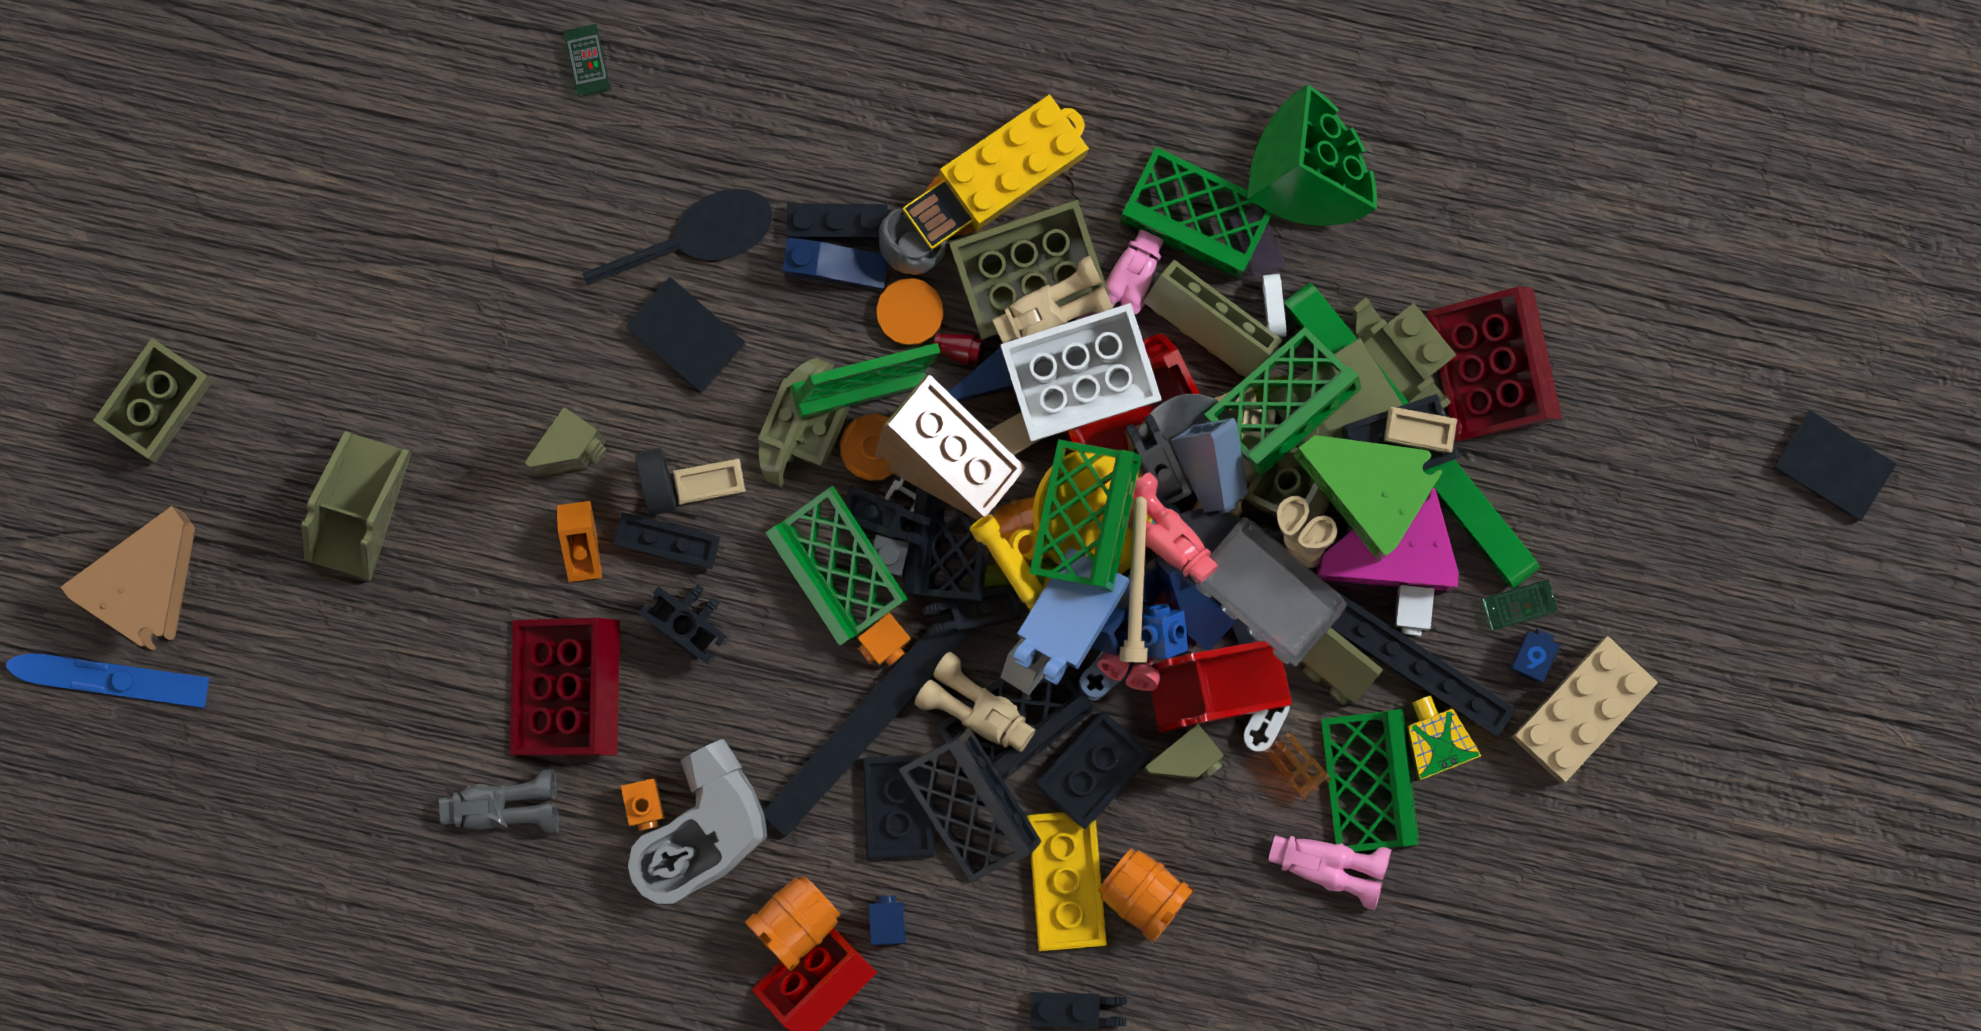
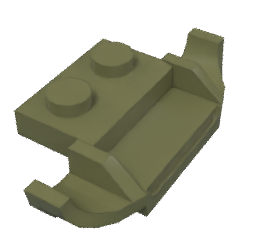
M1367 298L1353 307L1357 339L1361 338L1373 359L1409 403L1437 393L1443 408L1451 403L1433 383L1434 380L1430 376L1452 360L1456 354L1415 303L1411 304L1389 323L1381 319Z
M814 358L801 364L787 379H783L757 439L759 440L760 466L764 479L767 482L782 488L786 464L788 461L792 463L795 457L825 468L851 406L800 419L790 386L793 383L807 380L810 375L832 370L834 364Z

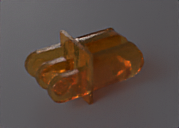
M1291 731L1285 734V737L1306 761L1305 763L1301 764L1280 739L1275 743V746L1294 768L1295 771L1293 773L1287 769L1270 748L1264 753L1287 779V782L1298 795L1306 801L1308 799L1307 795L1311 791L1315 790L1317 792L1319 790L1318 786L1323 781L1329 782L1331 779L1317 763L1316 759L1311 757ZM1311 764L1318 771L1312 778L1305 771ZM1299 774L1307 781L1302 787H1299L1293 780Z

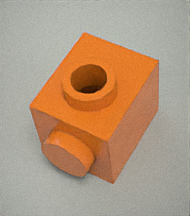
M889 612L858 637L862 645L857 649L869 664L876 661L880 666L885 662L891 666L905 654L902 648L912 640Z
M653 778L622 785L621 790L629 826H638V831L659 827L657 821L663 820L665 817L657 780Z

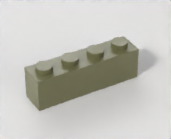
M1173 260L1161 274L1143 301L1156 314L1163 316L1178 327L1183 334L1190 336L1205 347L1209 353L1220 358L1232 367L1236 373L1245 378L1270 358L1283 340L1176 260Z

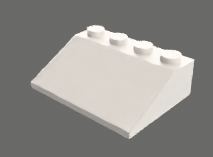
M1131 303L1000 344L1031 442L1162 401Z

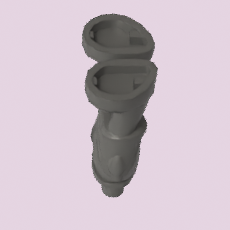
M554 770L540 771L533 781L509 786L505 784L497 786L475 784L467 786L461 792H454L453 797L439 798L441 825L455 824L456 828L463 827L476 830L508 828L509 824L529 823L538 825L545 833H558L559 812L554 802L504 809L505 803L510 801L555 799L557 785Z

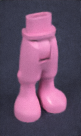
M1139 230L1135 241L1129 242L1128 248L1115 264L1107 280H1105L1109 293L1108 297L1113 307L1117 302H1121L1120 306L1131 303L1134 315H1137L1145 306L1143 301L1152 282L1157 262L1161 258L1159 251L1164 243L1161 238L1144 230ZM1090 312L1076 317L1075 321L1098 313Z
M1275 835L1268 861L1282 865L1281 870H1289L1304 879L1324 886L1328 891H1347L1357 896L1363 907L1375 911L1383 882L1354 877L1345 873L1344 869H1353L1383 880L1392 849L1379 847L1373 854L1366 855L1355 853L1351 848L1343 844L1335 845L1311 839H1296L1295 841L1294 836L1286 839Z

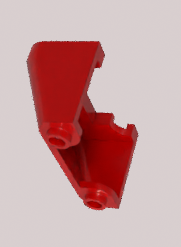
M1156 334L1143 340L1162 401L1065 431L1070 442L1118 451H1128L1129 447L1124 432L1126 430L1125 427L1131 424L1134 427L1141 425L1145 420L1144 417L1148 416L1157 406L1171 398L1186 394H1200L1179 350L1166 335Z

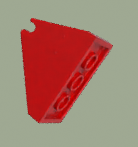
M1278 638L1191 653L1152 664V667L1160 674L1157 689L1151 691L1159 733L1293 705Z

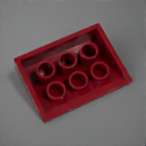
M1518 286L1426 311L1428 321L1456 354L1452 360L1439 369L1444 394L1451 401L1447 405L1449 417L1457 419L1455 442L1562 419L1533 287Z
M598 617L513 620L510 755L617 756L620 620Z

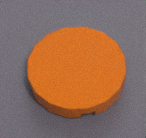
M914 278L900 279L889 285L880 295L877 305L878 323L883 333L893 342L902 345H921L932 339L940 329L944 316L942 300L937 291L927 282Z
M880 414L864 415L854 419L844 430L840 441L841 458L846 468L856 477L867 481H882L894 475L887 469L889 463L884 458H877L874 455L882 428L890 419L889 417Z

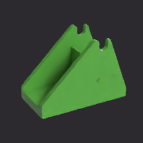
M1314 435L1293 455L1378 562L1398 546L1442 474V470H1438L1432 475H1428L1423 471L1424 463L1431 458V453L1428 450Z

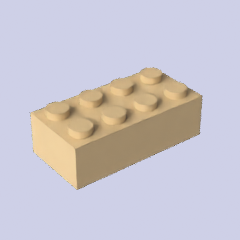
M1606 636L1600 640L1511 737L1560 783H1564L1658 682L1610 637Z

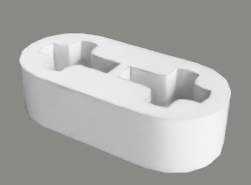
M1280 274L1262 275L1267 328L1279 337H1286V321Z
M1290 706L1282 707V713L1275 712L1270 721L1265 719L1268 710L1253 713L1243 735L1246 746L1255 752H1262L1270 748L1289 712ZM1262 722L1268 725L1264 732V736L1268 738L1267 743L1260 742L1258 746L1252 744L1253 737L1249 735L1250 731H1257Z

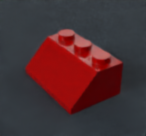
M835 928L822 939L823 941L819 945H816L799 959L800 963L791 971L779 962L752 989L755 995L789 1031H819L877 973Z

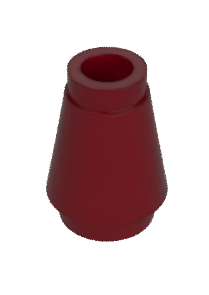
M936 334L933 344L938 343L939 355L971 367L972 364L980 365L985 341L984 339L977 338V334Z

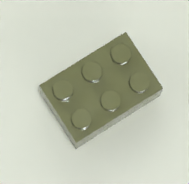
M151 338L93 421L141 455L156 463L214 380Z

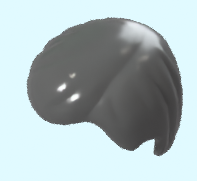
M901 209L892 210L882 220L879 228V247L883 258L894 270L900 271L903 274L918 275L926 273L937 265L947 252V240L931 250L905 214H901Z

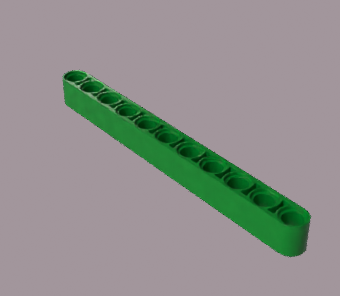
M1308 282L1283 302L1285 309L1301 329L1306 327L1333 354L1358 340L1312 283ZM1378 365L1403 405L1408 404L1409 402ZM1456 460L1424 470L1428 475L1442 470V474L1433 487L1436 489L1438 499L1512 589H1515L1540 569L1533 555Z

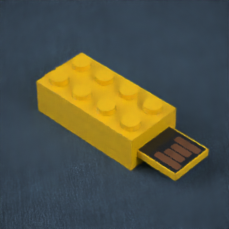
M1049 94L942 167L938 174L940 183L903 207V212L931 250L969 224L977 232L1085 158L1089 148L1081 138L1085 128L1082 116L1071 108L1061 110Z

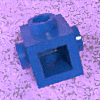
M1159 604L1149 607V612L1142 614L1141 641H1145L1144 647L1148 648L1147 657L1168 659L1188 651L1187 629L1183 610H1173L1167 604Z

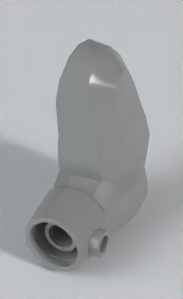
M724 739L711 743L680 760L691 793L696 795V806L678 816L669 825L642 835L631 847L628 863L631 881L642 896L657 904H673L694 891L722 878L767 837L765 816L755 790L741 769L743 767Z

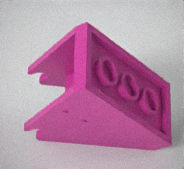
M1435 488L1431 490L1430 495L1426 498L1398 546L1380 562L1376 560L1352 530L1322 555V562L1317 567V578L1323 581L1392 587L1407 585L1449 592L1458 587L1459 572Z

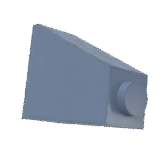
M1234 418L1192 425L1170 440L1204 513L1219 511L1220 514L1227 513L1238 506L1237 501L1248 494L1238 428Z

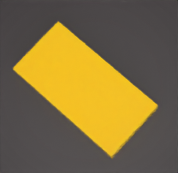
M1063 812L1027 815V819L1042 841L1030 855L1039 951L1106 946L1103 899L1101 898L1102 893L1098 891L1101 886L1096 820L1086 831H1083Z

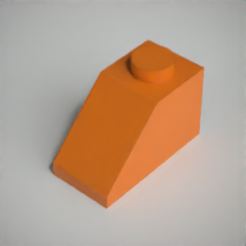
M591 501L557 505L558 534L568 582L602 578Z

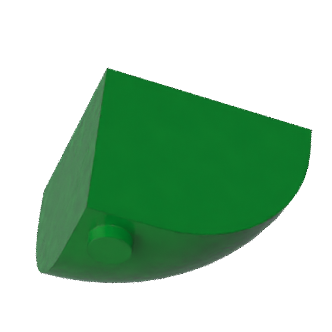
M1307 84L1289 97L1277 110L1265 128L1253 156L1247 200L1281 218L1296 223L1315 226L1350 223L1377 210V190L1374 173L1367 170L1362 156L1366 150L1354 128L1347 129L1336 115L1339 109L1312 86Z

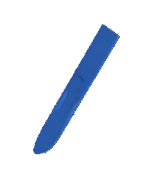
M46 654L18 655L6 663V668L14 676L39 685L205 708L210 680L208 677Z

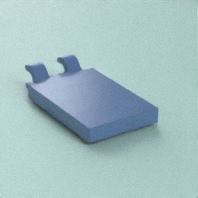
M1070 547L1065 557L1068 560L1079 551ZM1084 555L1071 564L1077 576L1090 578L1093 563L1088 556ZM1067 568L1060 572L1070 574ZM1117 573L1113 591L1050 579L1017 633L1019 638L1025 641L1018 646L1013 655V658L1016 659L1015 663L1028 669L1036 653H1042L1051 658L1042 674L1045 675L1044 678L1057 685L1068 665L1076 669L1079 668L1130 584L1129 578Z

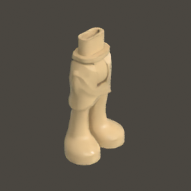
M1090 255L1079 261L1077 271L1070 277L1051 287L1047 284L1041 287V289L1025 295L1014 302L1010 308L1004 309L1006 314L992 319L1003 344L1016 338L1019 339L1068 323L1067 321L1086 313H1101L1113 309L1104 286H1100L1061 307L1055 303L1073 293L1102 283Z
M1299 496L1288 497L1279 505L1277 510L1278 525L1281 533L1284 535L1287 551L1294 560L1304 567L1316 568L1322 562V555L1325 553V549L1336 539V523L1328 516H1317L1304 528L1303 526L1309 516L1308 503Z
M948 652L944 655L935 669L934 678L975 702L974 708H970L953 697L933 680L927 681L921 688L915 699V705L926 711L932 709L943 710L961 720V725L966 728L970 727L972 731L996 744H1002L1005 748L1010 745L1019 752H1022L1034 735L1035 729L1025 723L1026 718L1019 714L1017 706L1013 705L1007 698L995 696L986 688H981L962 673L961 660L955 654Z

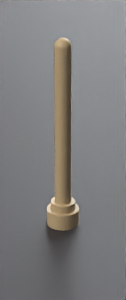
M1141 496L1135 498L1133 502L1128 638L1124 640V646L1120 647V661L1147 662L1148 648L1144 647L1145 641H1141L1147 500Z

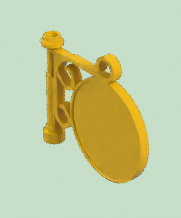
M1078 451L1064 456L1063 464L1068 472H1071L1085 462ZM1085 453L1089 459L1095 455L1091 453ZM1104 456L1092 464L1101 479L1113 471L1115 458ZM1052 467L1044 475L1036 491L1033 504L1035 531L1019 529L1011 535L1008 543L1004 537H1000V526L992 514L980 518L970 527V531L976 541L982 542L983 545L987 546L1022 602H1025L1030 611L1051 579L1046 578L1042 587L1036 576L1029 574L1030 567L1025 559H1033ZM1089 467L1073 477L1081 492L1098 482ZM1061 470V474H1060V479H1061L1063 476H1065L1064 473L1062 472V470ZM1140 471L1137 480L1143 476ZM1111 480L1105 484L1108 489H1109ZM1069 481L1057 488L1056 498L1061 506L1077 496ZM1100 487L1085 498L1093 511L1096 512L1106 505L1107 495ZM1082 501L1065 511L1074 526L1090 516ZM1055 504L1053 506L1052 513L1057 510ZM1103 514L1098 517L1101 523L1103 519ZM1059 515L1050 521L1048 530L1055 540L1070 530V527L1063 516ZM1147 515L1146 520L1151 523L1152 518ZM1092 521L1078 532L1088 546L1098 539L1100 529ZM1128 527L1117 572L1119 574L1124 573L1131 567L1132 530ZM1074 534L1058 545L1064 555L1070 547L1077 551L1083 549ZM1028 535L1032 541L1030 551L1022 556L1018 549V542L1021 537ZM1048 538L1046 539L1045 546L1050 543ZM1054 548L1046 553L1056 564L1059 565L1062 561ZM1096 548L1091 551L1093 556H1095Z

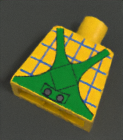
M1431 695L1412 703L1419 722L1407 726L1406 732L1418 781L1481 756L1453 709L1438 714Z

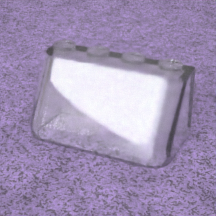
M1243 517L1209 556L1219 565L1217 570L1201 584L1191 577L1196 582V588L1203 595L1209 598L1213 596L1222 604V610L1229 617L1235 620L1239 618L1248 626V632L1260 642L1265 640L1274 648L1273 652L1277 658L1286 664L1291 662L1295 667L1340 617L1347 606L1345 600L1306 565L1292 556L1287 549L1260 526L1246 517Z

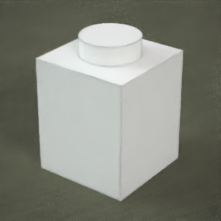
M1400 585L1397 590L1394 628H1402L1401 634L1409 636H1421L1422 631L1430 630L1435 589Z

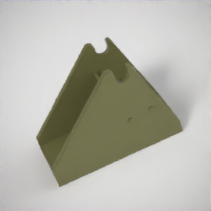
M346 431L344 432L307 504L308 513L305 521H302L301 524L305 561L371 581L411 457L410 451Z

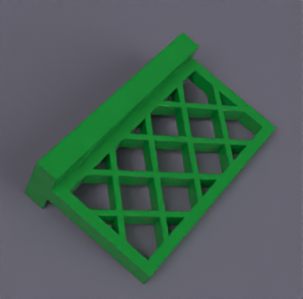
M1155 147L1122 212L1120 222L1138 231L1144 230L1161 238L1165 244L1241 280L1273 213L1266 210L1262 220L1248 224L1243 207L1255 204L1247 200L1248 190ZM1160 158L1170 163L1175 175L1157 180L1153 169L1157 159ZM1178 168L1185 170V172L1180 173ZM1149 175H1150V176H1151V179H1152V183H1149V184H1146V185H1145V183H1146V181H1147V179H1148V177H1149ZM1191 175L1201 178L1205 190L1188 195L1182 178ZM1177 180L1183 197L1165 202L1160 186ZM1208 182H1210V183H1212V184H1214V185H1216V186L1210 188ZM1155 188L1160 204L1148 208L1136 201L1141 192ZM1224 189L1232 194L1235 204L1218 210L1212 193ZM1207 195L1213 212L1196 217L1190 200ZM1239 197L1245 199L1246 201L1240 202ZM1185 202L1191 219L1182 222L1171 219L1168 207ZM1162 209H1163L1164 215H1162V214H1160V213H1158V212H1156V211H1159V210H1162ZM1238 210L1243 226L1226 231L1220 215ZM1215 217L1221 233L1211 237L1202 234L1198 222ZM1193 224L1194 229L1187 226ZM1258 227L1253 237L1250 229ZM1246 232L1250 245L1245 254L1232 248L1229 236ZM1223 239L1225 244L1217 240Z
M1304 327L1208 410L1204 416L1208 422L1218 421L1217 416L1225 409H1238L1237 428L1242 456L1261 477L1358 393L1362 387L1359 375L1350 366L1347 368L1321 341ZM1307 340L1314 347V358H1295V348L1303 341ZM1276 365H1289L1288 380H1269L1270 370ZM1294 365H1313L1312 380H1293ZM1318 365L1333 366L1339 372L1331 380H1317ZM1250 387H1264L1263 402H1244V394ZM1269 387H1288L1287 402H1268ZM1293 387L1312 388L1311 398L1306 402H1292ZM1243 409H1262V424H1243ZM1267 409L1286 410V419L1280 425L1267 424ZM1242 431L1261 432V441L1249 450L1241 442Z
M938 343L813 374L805 381L793 383L790 386V390L799 418L802 419L914 390L926 376L925 371L940 354Z
M1058 439L1029 574L1097 587L1102 590H1114L1142 460L1141 456L1131 451H1118ZM1066 449L1078 451L1085 461L1071 472H1068L1063 464ZM1085 453H1091L1095 455L1089 459ZM1104 456L1115 458L1113 471L1101 479L1092 464ZM1089 467L1098 482L1081 492L1073 477ZM1061 470H1062V472L1064 473L1065 476H1063V477L1060 479V474H1061ZM1111 480L1110 486H1109V489H1108L1105 484ZM1069 481L1077 496L1061 506L1056 498L1057 488ZM1101 487L1107 495L1106 505L1094 512L1085 497ZM1082 501L1090 516L1074 526L1065 511ZM1055 504L1057 510L1052 513L1053 506ZM1103 514V519L1101 523L1098 517ZM1062 515L1070 530L1054 540L1048 530L1050 521ZM1094 521L1100 529L1099 537L1087 546L1078 531ZM1074 534L1083 549L1067 560L1058 545ZM1048 538L1050 543L1045 546L1046 539ZM1054 548L1063 563L1052 571L1040 569L1043 555ZM1096 548L1095 556H1093L1091 551ZM1086 554L1093 563L1090 578L1077 576L1071 564ZM1067 568L1070 574L1060 572Z
M834 486L829 487L783 522L765 532L839 646L856 638L865 629L908 600ZM827 498L835 507L834 520L820 517L822 502ZM813 509V515L808 514ZM800 518L812 521L810 538L801 536L793 523ZM819 523L833 526L831 543L817 540ZM841 528L850 530L854 536L853 548L839 545ZM816 546L830 549L828 566L819 564L815 557ZM838 551L852 555L850 571L836 568ZM859 557L869 559L873 565L872 577L857 573ZM835 574L849 578L847 594L840 593L835 588ZM856 580L871 583L869 600L854 596ZM878 585L887 587L895 600L889 604L876 602ZM853 603L868 606L866 620L861 624L858 623L852 614ZM875 608L880 609L874 614Z
M1397 709L1321 719L1336 844H1343L1342 831L1351 821L1366 833L1357 845L1347 846L1354 852L1377 850L1379 847L1395 848L1420 845L1404 710ZM1383 719L1384 734L1376 744L1360 732L1369 720ZM1362 721L1357 729L1350 724L1351 722ZM1343 723L1354 733L1343 747H1340L1331 739L1330 725ZM1357 735L1373 747L1361 762L1346 751ZM1384 740L1386 752L1379 747ZM1332 745L1339 750L1334 758ZM1376 750L1383 754L1388 761V767L1380 778L1364 766ZM1342 754L1358 765L1346 781L1335 773L1334 764ZM1361 769L1377 780L1365 796L1350 785ZM1388 773L1390 778V785L1383 781L1384 778L1388 775ZM1336 779L1343 784L1338 792ZM1380 784L1387 788L1392 795V801L1384 811L1369 800V797ZM1346 788L1362 799L1350 815L1339 807L1338 798ZM1365 802L1381 814L1369 830L1354 819V816ZM1392 807L1394 812V819L1387 815V813L1391 810ZM1340 813L1347 818L1342 826ZM1384 817L1395 825L1397 840L1383 842L1372 833ZM1369 836L1377 842L1364 844Z

